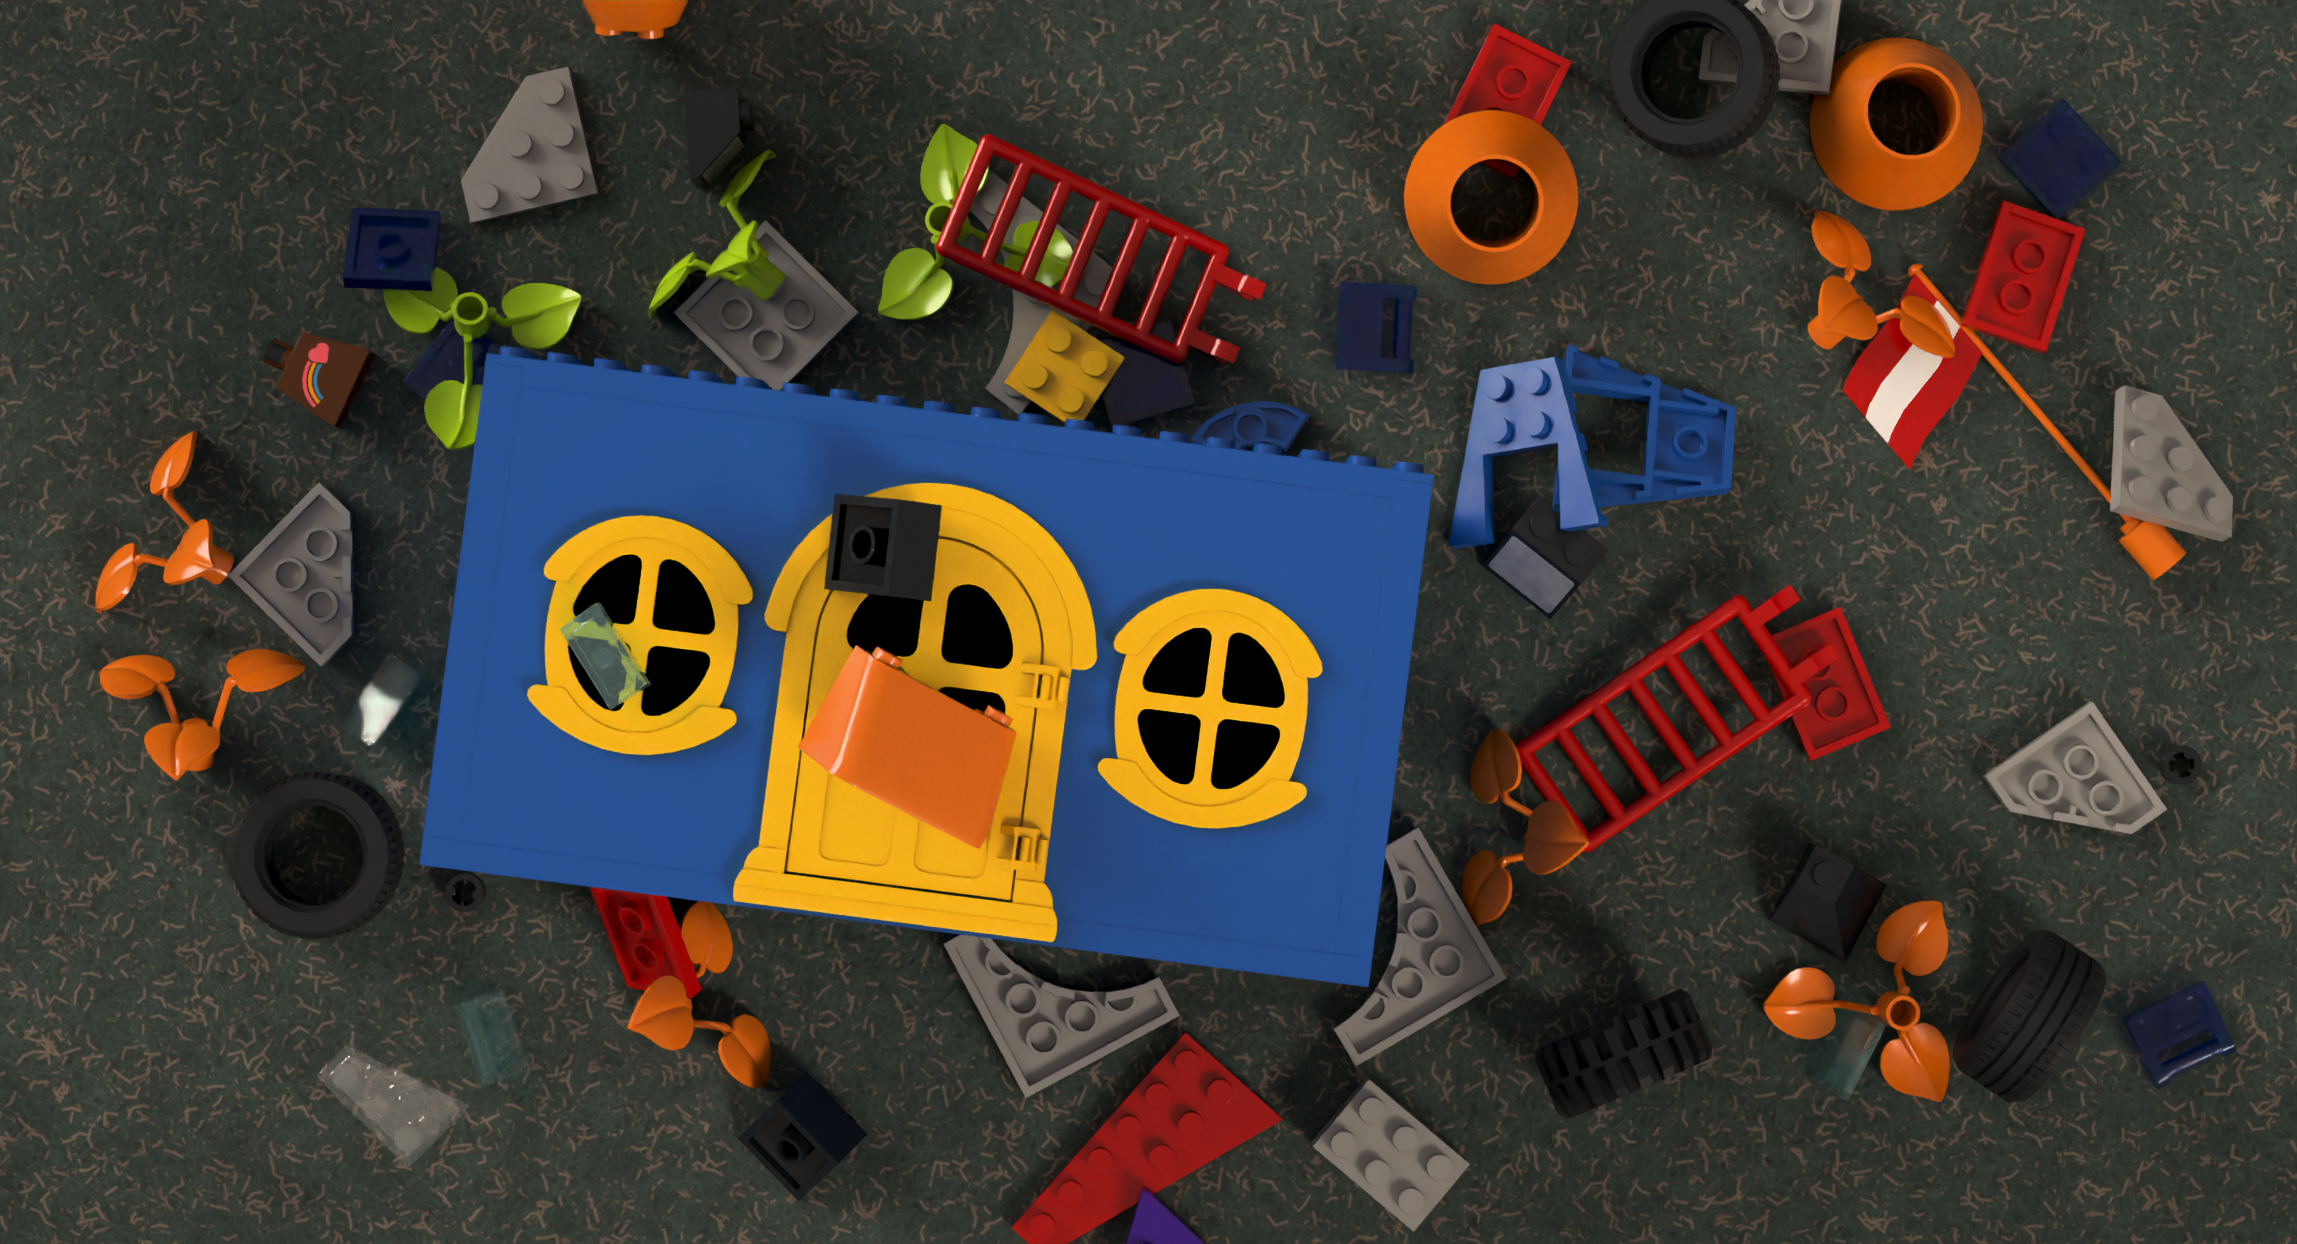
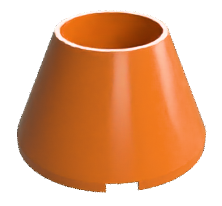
M1884 38L1862 44L1843 55L1834 63L1830 94H1814L1809 115V126L1817 162L1824 174L1837 189L1863 205L1881 210L1898 211L1931 204L1952 191L1964 179L1979 152L1983 133V116L1980 100L1972 81L1963 68L1948 54L1918 40ZM1886 82H1905L1916 86L1930 98L1937 111L1939 129L1936 141L1929 152L1920 155H1904L1890 150L1877 139L1868 119V103L1875 86Z
M1483 110L1471 112L1443 124L1417 151L1409 167L1405 182V214L1416 243L1423 253L1443 271L1461 280L1477 284L1509 283L1525 278L1540 270L1557 255L1565 244L1577 215V179L1572 163L1564 148L1549 131L1538 123L1508 111ZM1487 159H1503L1519 165L1528 173L1534 188L1532 212L1524 226L1507 238L1494 241L1474 238L1465 233L1452 217L1451 194L1454 185L1461 174L1475 163Z

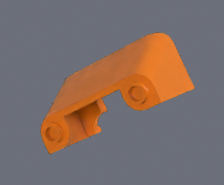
M856 645L798 748L846 783L980 849L991 829L1017 734L1014 729L1009 727L1013 718L990 705L987 706L985 712L978 709L973 710L907 675L899 669L902 660L890 652L877 646L872 654Z

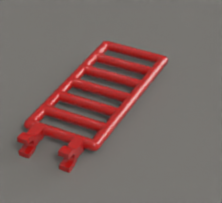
M985 134L981 137L936 244V251L940 256L1176 364L1182 363L1186 359L1190 348L1223 365L1226 362L1234 364L1240 347L1198 330L1216 284L1249 301H1252L1253 298L1260 300L1266 287V283L1224 266L1229 255V249L1226 244L992 134ZM992 155H995L1015 164L1016 167L982 249L978 254L956 244V241ZM1034 173L1055 183L1020 270L1017 272L995 262L1030 176ZM1072 191L1094 201L1058 290L1034 279ZM1111 209L1132 219V223L1098 305L1095 308L1073 297L1108 212ZM1149 227L1171 237L1134 326L1112 316ZM1188 245L1209 255V258L1176 338L1171 343L1151 334V331L1185 248Z
M1790 584L1754 609L1744 596L1736 595L1515 745L1522 767L1546 801H1556L1563 805L1579 831L1589 841L1590 844L1582 852L1592 851L1811 703L1812 694L1804 682L1841 657L1830 642L1795 666H1792L1764 624L1801 600ZM1735 616L1739 618L1791 694V696L1770 710L1715 631ZM1700 640L1755 719L1734 734L1730 731L1679 656V654ZM1663 665H1665L1718 743V745L1699 758L1694 756L1642 680ZM1626 690H1629L1682 767L1681 770L1661 783L1606 705ZM1591 714L1646 792L1626 807L1619 801L1570 729ZM1555 738L1609 815L1607 820L1589 832L1534 754V752Z

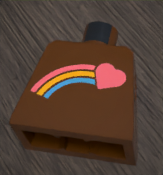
M302 332L295 347L274 338L266 349L263 362L283 371L277 383V388L328 424L342 429L376 354L361 347Z

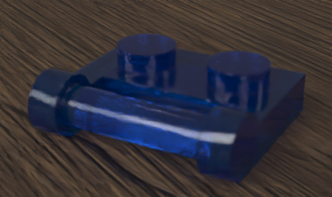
M1358 282L1339 283L1335 370L1414 373V360L1410 359L1412 303L1413 300H1417V286ZM1383 298L1395 299L1393 358H1380Z
M2198 981L2122 1018L2156 1089L2170 1084V1078L2220 1054L2226 1057L2236 1052L2235 1044L2204 981ZM2208 1028L2210 1029L2213 1039L2161 1063L2157 1055L2158 1052Z

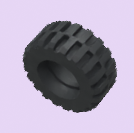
M1680 988L1537 1049L1535 1061L1558 1114L1565 1119H1569L1698 1065L1711 1058L1713 1047L1690 994Z

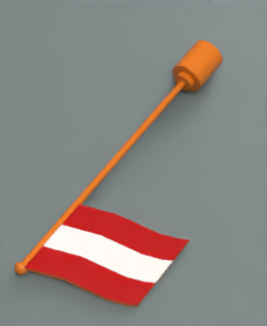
M1920 263L1912 264L1908 269V274L1910 277H1913L1896 308L1901 309V301L1909 295L1921 297L1933 304L1944 317L1950 329L1955 346V356L1944 358L1916 347L1902 334L1900 320L1896 318L1889 319L1856 360L1843 388L1846 396L1907 468L1911 470L1914 459L1925 438L1959 397L1981 355H1983L2110 503L2111 491L1977 334L1972 329L1960 326L1962 317L1921 270L1923 265ZM2119 514L2125 523L2120 527L2124 535L2118 541L2152 581L2169 570L2187 553L2164 526Z

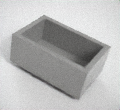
M1368 1076L1364 1078L1311 1142L1318 1152L1413 1232L1470 1165L1461 1154Z

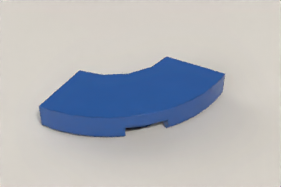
M1259 401L1244 403L1227 408L1214 415L1196 431L1190 441L1194 444L1206 445L1207 437L1223 438L1236 441L1235 449L1245 450L1254 446L1255 443L1281 446L1283 447L1282 451L1287 452L1310 415L1300 409L1278 402Z

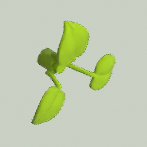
M941 124L932 137L925 152L920 173L922 191L927 199L933 203L926 213L925 223L927 229L934 234L931 237V242L935 246L936 260L927 250L911 248L898 253L890 262L883 279L882 296L878 312L893 319L917 320L929 317L946 305L953 291L954 282L952 277L946 271L940 269L945 262V258L937 253L936 244L978 145L946 124ZM989 165L979 186L977 194L983 189V187L986 184V181L989 176ZM967 216L956 243L961 242L967 235L985 241L987 234L971 226ZM1030 221L1019 225L1014 233L1013 245L1003 242L1000 249L1010 253L1005 260L1004 266L1019 272L1039 221ZM1056 228L1034 279L1052 288L1061 282L1074 251L1067 238Z
M768 149L745 165L733 177L719 202L722 208L727 206L741 231L731 240L727 250H724L714 260L712 265L696 259L697 254L695 252H691L679 260L665 274L656 289L648 310V316L651 319L655 320L657 308L679 289L689 274L697 270L706 271L705 276L708 279L718 276L734 283L739 289L746 286L762 301L770 298L780 287L786 274L767 259L770 254L761 247L755 235L759 223L754 220L747 225L737 207L740 196L752 183L763 162L776 157L773 151ZM733 270V271H735L738 275L736 276V275H734V274H732V273H729L728 271Z
M387 264L383 274L385 303L392 319L399 327L410 333L423 335L433 331L439 319L448 322L453 318L456 331L464 337V384L455 380L439 383L430 390L424 406L426 421L430 429L442 441L445 447L451 450H461L475 445L482 385H472L473 339L483 336L489 329L490 320H493L502 327L512 326L514 340L523 347L533 350L551 348L562 341L567 335L581 304V295L571 289L554 284L528 283L511 289L503 297L502 310L507 317L503 318L497 314L494 307L488 308L486 300L477 293L468 292L458 296L455 281L446 271L427 265L401 266Z

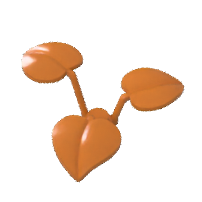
M1815 211L1811 227L1814 243L1820 254L1827 261L1845 269L1844 278L1835 275L1829 276L1821 285L1818 315L1807 326L1813 341L1820 347L1829 350L1846 336L1858 340H1868L1877 333V324L1896 318L1900 320L1902 334L1916 347L1940 357H1954L1955 346L1950 329L1939 310L1927 300L1909 295L1901 301V309L1895 308L1875 316L1872 308L1863 301V297L1858 295L1850 284L1855 275V269L1866 271L1871 266V253L1866 240L1845 219L1826 211Z
M193 430L191 433L181 437L165 451L154 468L150 483L151 493L156 496L163 494L164 500L190 528L185 532L180 544L177 546V550L169 559L142 553L137 555L138 545L134 543L126 544L117 550L106 563L98 581L95 598L97 613L102 614V611L112 608L127 595L135 581L138 566L144 563L165 567L163 579L169 585L182 584L198 577L218 585L229 574L233 566L234 556L212 543L213 527L211 522L206 519L195 522L174 498V489L183 483L191 467L198 435L197 431Z
M251 649L235 655L226 665L227 673L231 677H228L224 683L212 726H208L205 720L199 718H191L181 724L169 689L164 684L174 679L175 669L171 663L161 657L135 655L121 658L99 671L103 690L117 698H143L152 694L155 690L162 695L172 723H162L151 728L144 736V744L152 760L170 777L178 780L187 770L203 771L214 764V752L220 745V725L234 686L238 685L245 692L266 691L295 678L304 672L306 667L296 658L274 650Z
M1494 728V730L1487 734L1475 754L1470 774L1471 787L1475 796L1480 801L1492 804L1500 797L1502 803L1529 818L1528 829L1524 836L1526 844L1523 852L1504 855L1497 860L1491 850H1481L1466 865L1462 881V900L1477 928L1482 924L1496 920L1509 905L1512 897V879L1508 870L1504 868L1507 864L1524 860L1529 871L1539 875H1546L1568 864L1590 844L1575 825L1569 812L1560 803L1545 801L1533 811L1509 796L1508 792L1516 789L1521 781L1522 766L1515 744L1509 735L1500 728Z
M1924 900L1909 903L1892 912L1880 925L1876 937V951L1882 959L1896 963L1893 972L1898 990L1882 994L1877 1000L1876 1005L1871 1006L1843 1000H1833L1835 985L1832 979L1820 969L1813 967H1801L1787 973L1764 1000L1763 1010L1768 1019L1778 1029L1793 1037L1807 1040L1821 1038L1834 1029L1836 1017L1833 1008L1877 1015L1882 1023L1896 1029L1899 1038L1886 1042L1881 1050L1879 1067L1883 1079L1893 1089L1904 1094L1923 1097L1936 1102L1943 1100L1950 1071L1948 1047L1943 1035L1937 1028L1926 1022L1917 1023L1920 1018V1008L1918 1003L1908 996L1910 989L1906 986L1902 974L1904 968L1905 971L1912 975L1923 976L1937 970L1942 965L1948 951V932L1941 902Z
M695 901L682 915L679 927L689 957L693 964H697L695 973L697 978L705 973L706 968L715 974L726 970L732 958L733 942L727 923L714 904L711 902ZM669 975L662 976L649 985L634 1009L627 1026L628 1029L647 1037L658 1046L671 1051L684 1048L689 1043L694 1028L721 1031L725 1036L719 1042L718 1053L725 1069L737 1081L750 1088L758 1089L765 1087L770 1071L771 1049L767 1031L758 1019L747 1014L739 1015L733 1019L731 1027L723 1022L694 1020L691 1015V1000L687 999L685 987L678 978Z

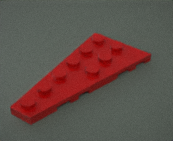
M1185 1031L1011 1228L1029 1244H1068L1137 1204L1142 1187L1149 1188L1155 1194L1280 1122L1283 1118Z

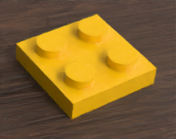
M1052 310L1004 383L1064 423H1066V419L1085 421L1124 362L1125 357Z

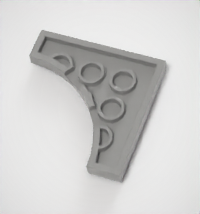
M993 172L989 174L983 189L975 196L969 210L988 231L1008 186L1007 183ZM1023 196L1003 241L1013 245L1014 233L1019 225L1030 221H1040L1043 214L1041 210ZM1057 224L1056 229L1067 238L1074 250L1078 240ZM1000 249L1004 260H1006L1010 253ZM1092 252L1073 298L1096 308L1113 267ZM1060 283L1053 288L1058 290ZM1012 289L1014 312L1009 343L999 368L985 389L1019 415V413H1023L1031 401L1007 386L1004 382L1050 312L1054 310L1086 332L1092 325Z
M1419 827L1387 844L1385 860L1393 878L1398 911L1396 938L1389 963L1381 980L1365 1002L1347 1019L1333 1027L1355 1066L1507 979Z
M958 935L944 943L950 958L1025 1098L1180 1016L1159 976L1145 983L1125 989L1094 992L1075 990L1050 983L1028 972L1003 952L991 938Z

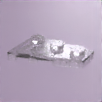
M350 1044L346 1045L316 1076L407 1168H410L472 1106Z

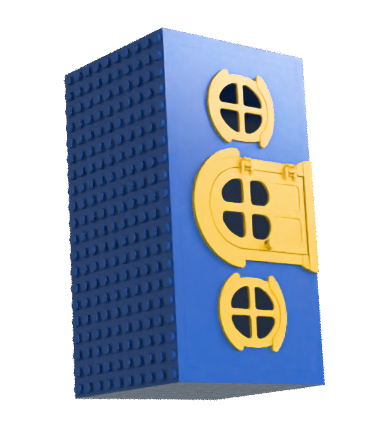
M501 346L500 355L487 353L419 865L1369 987L1434 478L1433 474L1423 473L1424 465L1396 462L1391 469L1376 467L1377 459L1349 455L1345 463L1329 461L1330 453L1306 449H1302L1298 457L1282 455L1283 447L1255 443L1252 451L1235 449L1236 441L1207 437L1206 445L1188 443L1187 434L1160 431L1159 439L1141 437L1140 428L1113 425L1112 433L1095 431L1093 422L1066 419L1065 427L1051 426L1046 416L1019 413L1018 421L1005 420L1001 417L999 410L972 407L971 415L958 414L952 404L925 401L924 409L911 408V405H908L905 398L888 395H877V403H872L861 399L862 396L858 395V392L841 389H830L829 397L818 396V393H815L811 386L795 383H783V389L779 391L772 390V387H768L764 380L748 377H736L735 385L726 384V381H722V378L717 377V374L689 371L688 379L675 375V372L670 371V368L655 365H642L641 373L629 369V366L623 365V362L595 358L594 367L587 366V363H582V360L576 359V356L548 352L546 361L536 357L533 353H529V350ZM835 494L900 499L942 505L931 601L923 600L918 646L913 655L897 657L902 660L900 667L910 677L937 691L943 687H954L999 694L1005 703V714L1013 718L1009 727L1014 729L1017 734L991 829L980 849L846 783L798 748L803 738L804 728L806 733L853 651V648L848 643V628L858 607L869 595L824 589ZM623 555H637L641 559L642 570L636 616L632 623L624 625L580 619L575 616L573 610L575 601L583 586L597 570ZM671 559L682 563L701 582L707 592L714 612L715 628L712 633L702 635L663 630L654 625L653 613L658 575L663 561ZM966 584L978 586L988 592L1001 609L1008 623L1013 643V656L1011 662L1006 667L995 669L947 662L943 658L942 642L949 594L954 588ZM1192 628H1205L1210 631L1212 640L1206 687L1201 697L1192 698L1153 693L1144 689L1142 684L1144 674L1152 659L1166 643ZM1243 633L1251 636L1271 656L1279 671L1284 687L1285 700L1282 706L1269 708L1227 702L1223 698L1222 687L1227 648L1232 634ZM586 636L624 641L629 644L631 654L624 705L620 710L610 711L604 709L581 686L573 670L568 648L569 642L573 637ZM664 646L707 653L710 657L708 671L701 684L685 702L660 716H649L643 712L641 705L649 650L652 647ZM1153 709L1192 714L1199 718L1201 726L1195 773L1191 783L1183 785L1173 782L1152 762L1139 733L1137 720L1142 710ZM1231 719L1276 726L1280 731L1278 744L1269 760L1254 776L1230 789H1217L1212 785L1211 773L1217 727L1222 720Z

